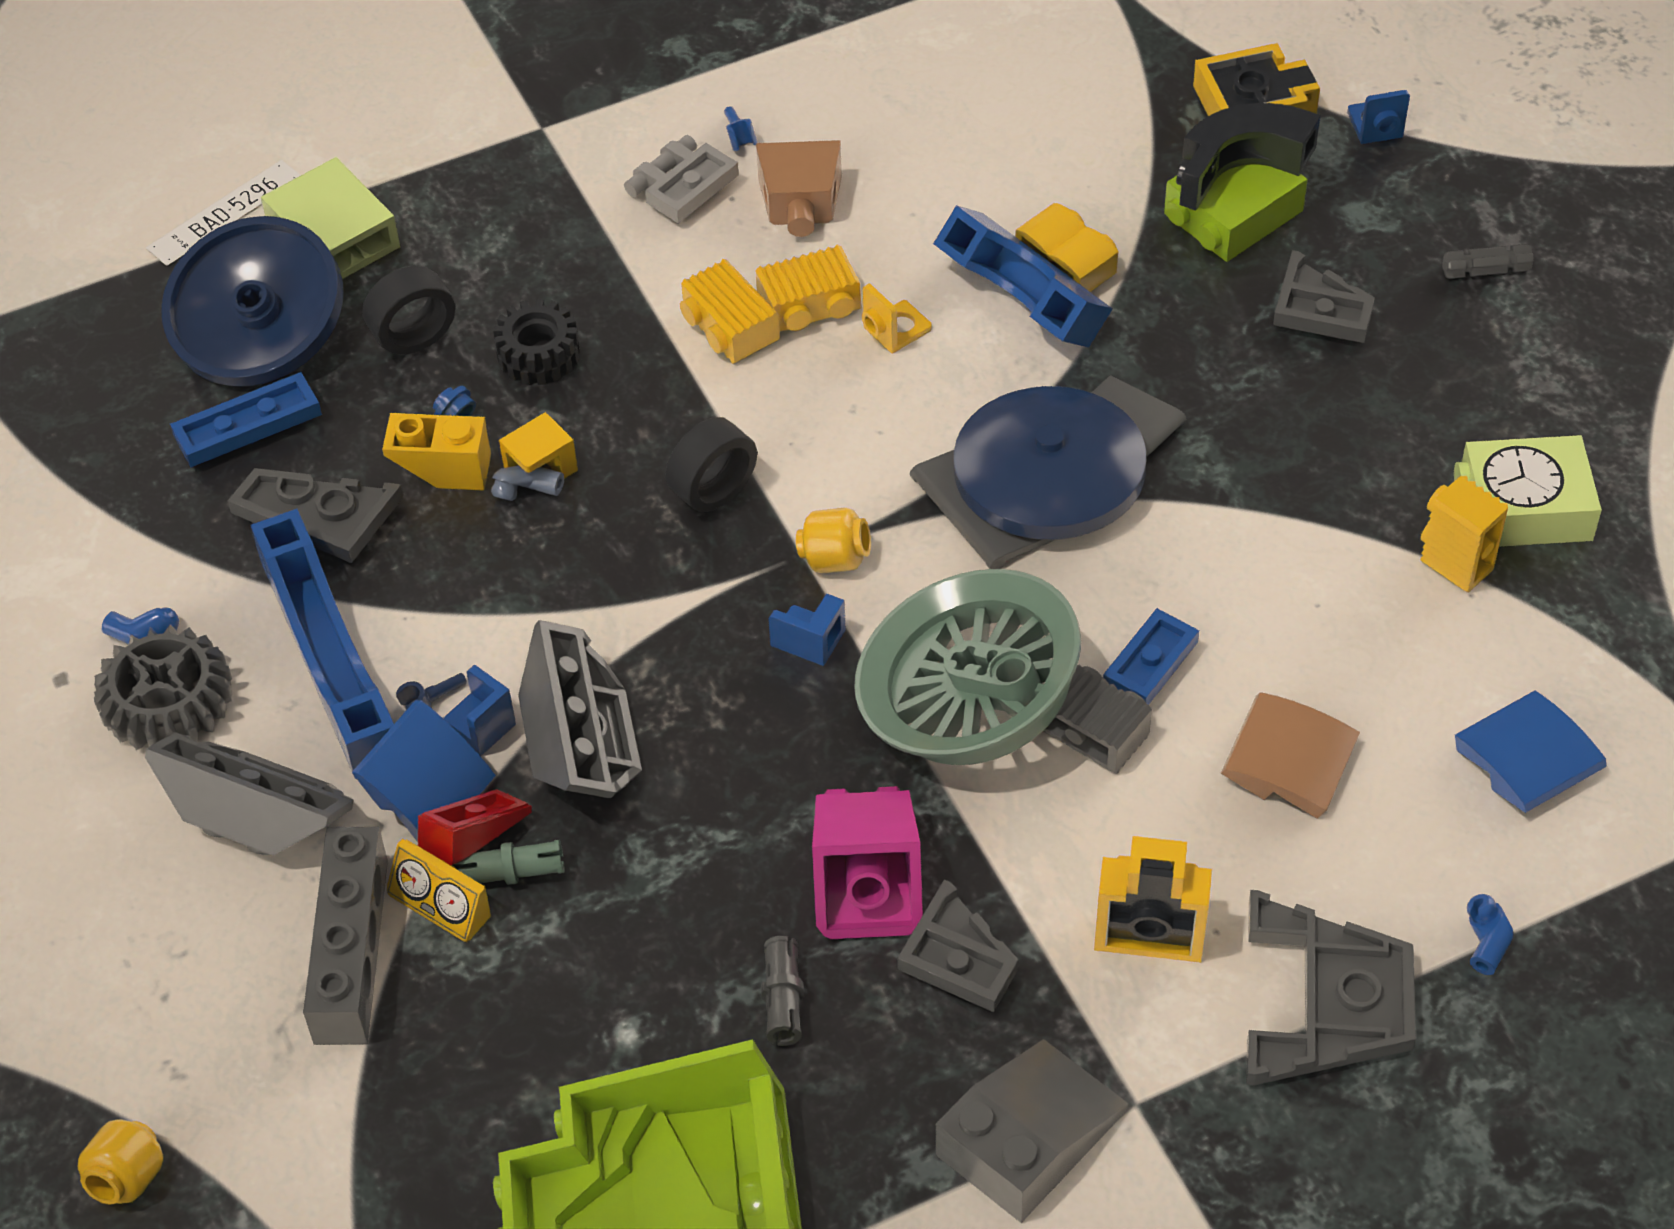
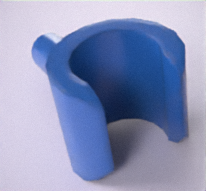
M726 107L724 114L730 123L726 126L732 149L738 151L739 146L746 143L756 145L757 139L751 119H740L733 107Z

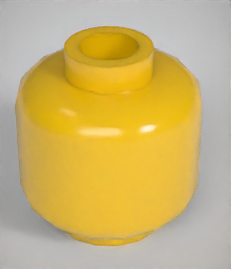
M850 508L812 511L806 517L803 529H798L796 532L797 553L800 558H806L811 569L818 573L855 570L862 563L863 557H868L870 554L871 535L868 523L865 518H859L857 513Z
M122 1119L109 1121L99 1129L79 1156L77 1167L82 1187L88 1195L103 1204L111 1205L133 1202L144 1192L160 1171L163 1163V1153L155 1133L144 1123Z

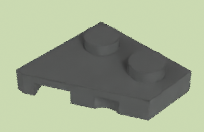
M1292 250L1276 306L1273 325L1365 343L1375 297L1359 287L1348 285L1342 277L1329 269L1321 274L1305 264L1306 255Z
M944 880L899 954L897 969L995 1012L1018 971V958L1003 941H999L992 936L990 926L977 912L972 914L957 897L956 887L951 882Z

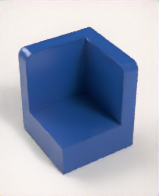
M827 593L815 612L793 605L787 613L773 610L769 617L770 646L822 666L825 665L846 630L845 600Z
M473 665L466 671L471 693L443 719L482 756L516 725L510 690L481 668Z

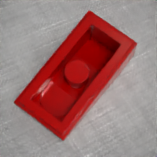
M496 789L418 815V846L450 866L466 859L531 814L532 806L525 801Z

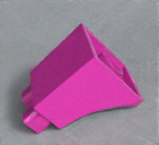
M897 786L879 787L875 792L849 793L846 789H828L825 794L816 795L812 842L816 927L823 936L830 939L906 936L912 934L923 916L920 838L909 790L900 791Z

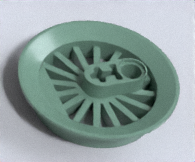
M1006 569L975 570L935 582L919 590L899 604L883 619L868 639L861 653L855 674V695L858 708L869 728L881 740L898 750L918 755L937 763L972 765L1008 755L1037 737L1052 722L1067 697L1070 682L1080 657L1081 633L1077 617L1068 600L1053 585L1041 578L1020 571ZM990 623H997L989 637ZM973 627L972 640L964 641L960 631ZM952 638L955 646L948 650L946 647ZM981 709H983L991 729L979 733ZM994 709L1007 712L1012 718L1000 724ZM963 725L962 737H956Z

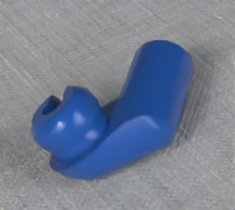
M167 607L149 610L134 619L111 611L103 620L102 632L129 644L130 634L141 639L147 636L150 627L157 634L164 633L170 624L177 630L179 618L174 610Z

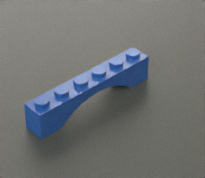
M294 509L250 526L262 566L350 769L353 771L394 723L379 689L373 683L356 651L326 580L312 540L298 509Z

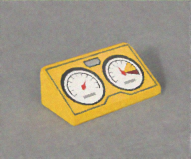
M402 838L398 842L387 883L388 895L464 942L471 940L491 917L485 886L409 840Z

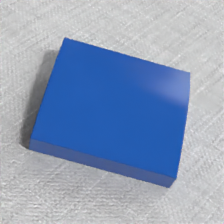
M1536 690L1455 734L1456 750L1490 773L1492 790L1525 813L1607 767L1605 756L1586 733L1559 707Z
M415 700L352 771V774L381 810L393 811L417 842L418 815L480 795L496 776L474 748L447 721L422 700Z

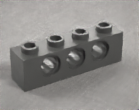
M326 827L303 1009L314 1045L368 1044L388 865L379 827Z

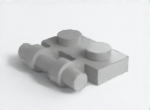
M685 135L679 141H670L660 149L661 155L652 162H643L634 169L633 177L624 183V188L632 197H636L645 190L646 203L679 224L739 176L738 162L707 143L694 151L697 148L695 140L691 136Z

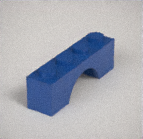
M956 205L933 243L964 268L985 277L1020 300L1031 311L1029 317L1063 342L1089 348L1113 309L984 213Z

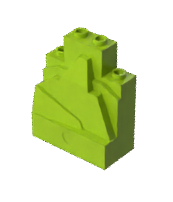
M753 1039L559 1087L561 1109L554 1112V1124L558 1139L498 1153L500 1175L495 1176L493 1179L495 1199L502 1210L503 1227L498 1229H802L785 1091Z

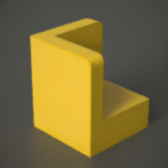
M546 412L499 440L504 468L520 466L525 472L530 473L546 463L552 470L563 473L564 479L578 471L574 440Z

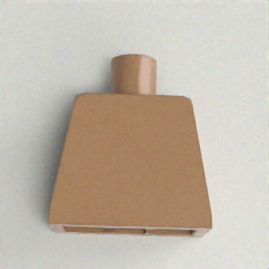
M841 141L756 143L758 180L769 222L774 225L787 224L790 234L797 237H805L814 231V223H829L832 221L842 178Z

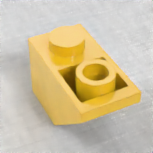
M390 413L382 448L385 457L436 488L485 489L491 458L485 417Z

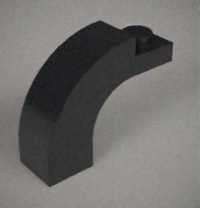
M1252 103L1226 108L1204 118L1184 138L1182 164L1176 178V184L1181 186L1179 205L1196 211L1215 180L1225 171L1237 166L1249 164L1265 165L1299 176L1316 149L1321 115L1283 104Z

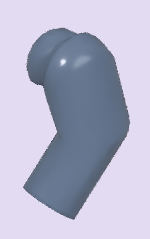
M520 466L500 468L492 477L495 479V482L491 488V493L495 497L513 501L517 497L518 486L557 496L563 487L564 474L543 467H539L530 473L525 472Z

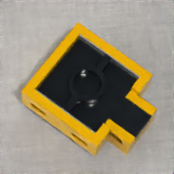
M1278 43L1195 61L1193 87L1208 116L1226 108L1252 103L1283 104L1317 114L1320 87L1306 60L1285 63V56Z
M1132 836L1130 856L1119 855L1117 858L1103 857L1094 950L1201 963L1209 909L1212 869L1199 868L1196 864L1186 863L1187 842Z

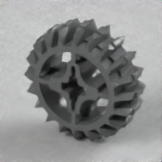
M171 624L162 634H157L151 627L147 636L141 639L130 634V645L127 647L114 645V658L101 659L100 669L102 673L94 676V686L96 689L94 692V702L98 712H100L99 715L103 725L107 727L108 731L113 732L114 737L120 743L129 740L130 745L136 751L147 743L150 747L174 732L191 737V740L197 742V732L200 730L213 732L214 719L226 718L225 704L232 701V675L229 666L226 665L223 652L219 650L218 646L213 647V643L208 639L207 635L197 637L190 627L179 635ZM199 679L198 684L194 688L193 683Z

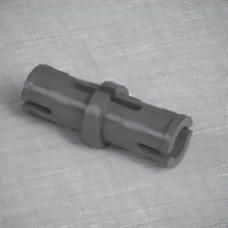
M775 936L768 939L764 944L766 982L763 981L761 984V996L767 1007L766 1036L767 1040L773 1044L776 1041V1032L778 1031L777 1045L779 1046L795 1044L802 1037L799 1004L800 999L804 997V982L799 978L798 942L792 938L789 941L788 950V936Z

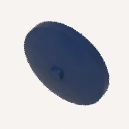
M274 216L239 219L206 234L191 246L178 261L169 276L163 294L161 307L163 328L171 347L181 360L199 376L209 381L229 386L264 384L295 371L308 362L326 343L340 316L343 304V281L338 264L326 244L306 226L286 218Z
M1031 387L997 397L979 408L966 421L959 432L954 447L955 482L961 497L968 507L992 526L1027 538L1067 539L1104 528L1120 518L1134 504L1141 493L1146 475L1145 442L1134 421L1122 409L1107 399L1087 391L1069 387Z

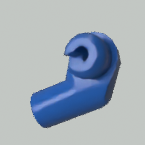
M1478 894L1470 899L1466 908L1469 922L1480 941L1470 959V965L1481 974L1492 975L1511 944L1514 933L1502 907L1495 903V900L1490 895Z

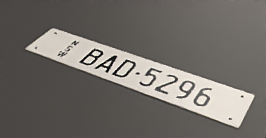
M280 160L147 246L146 249L168 266L182 257L191 246L209 232L240 219L262 204L261 196L301 175L283 160Z

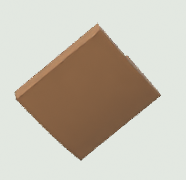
M1260 692L1256 695L1220 774L1263 800L1274 792L1318 819L1328 809L1360 732L1314 708L1293 700Z

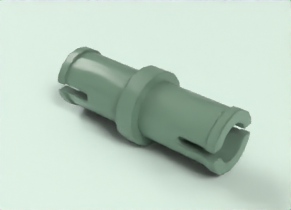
M560 840L514 847L513 842L501 844V849L473 853L455 864V866H459L460 872L478 883L505 880L507 885L517 884L519 878L551 873L560 874L565 871L564 861H561V857L564 856Z

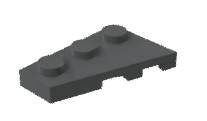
M254 468L229 498L228 505L232 514L253 523L298 509L314 548L352 563L404 496L401 484L384 483L383 488L360 486V482L357 479L341 478L340 483L313 481L311 474Z

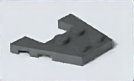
M1250 890L1248 942L1305 947V1034L1249 1030L1247 1037L1246 1085H1258L1413 1050L1416 1040L1413 944L1348 921L1345 926L1316 917L1314 909L1296 904L1293 909L1270 901L1271 894L1259 890Z

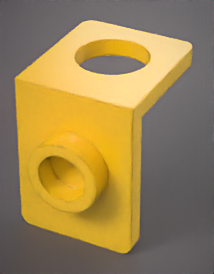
M870 283L863 287L862 321L864 328L890 353H895L931 331V322L907 300H901L893 305ZM897 317L911 319L915 324L914 327L906 332H897Z

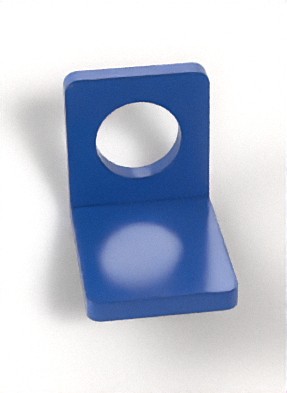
M1407 90L1370 95L1364 103L1348 106L1347 114L1361 144L1403 137L1410 100Z

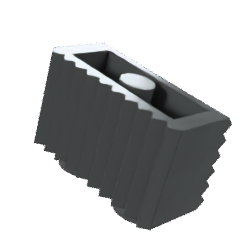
M1077 665L1070 682L1067 697L1061 709L1043 731L1117 774L1126 761L1130 759L1132 753H1135L1137 748L1147 739L1150 733L1152 709L1135 692H1124L1123 689L1118 690L1114 684L1109 685L1106 679L1095 669Z

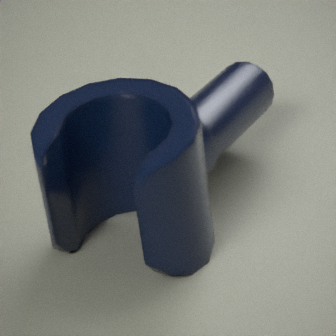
M459 673L425 689L419 682L410 681L402 684L397 689L396 697L401 705H407L405 707L406 710L412 705L411 702L414 700H422L432 708L431 702L466 684L467 680L463 673Z

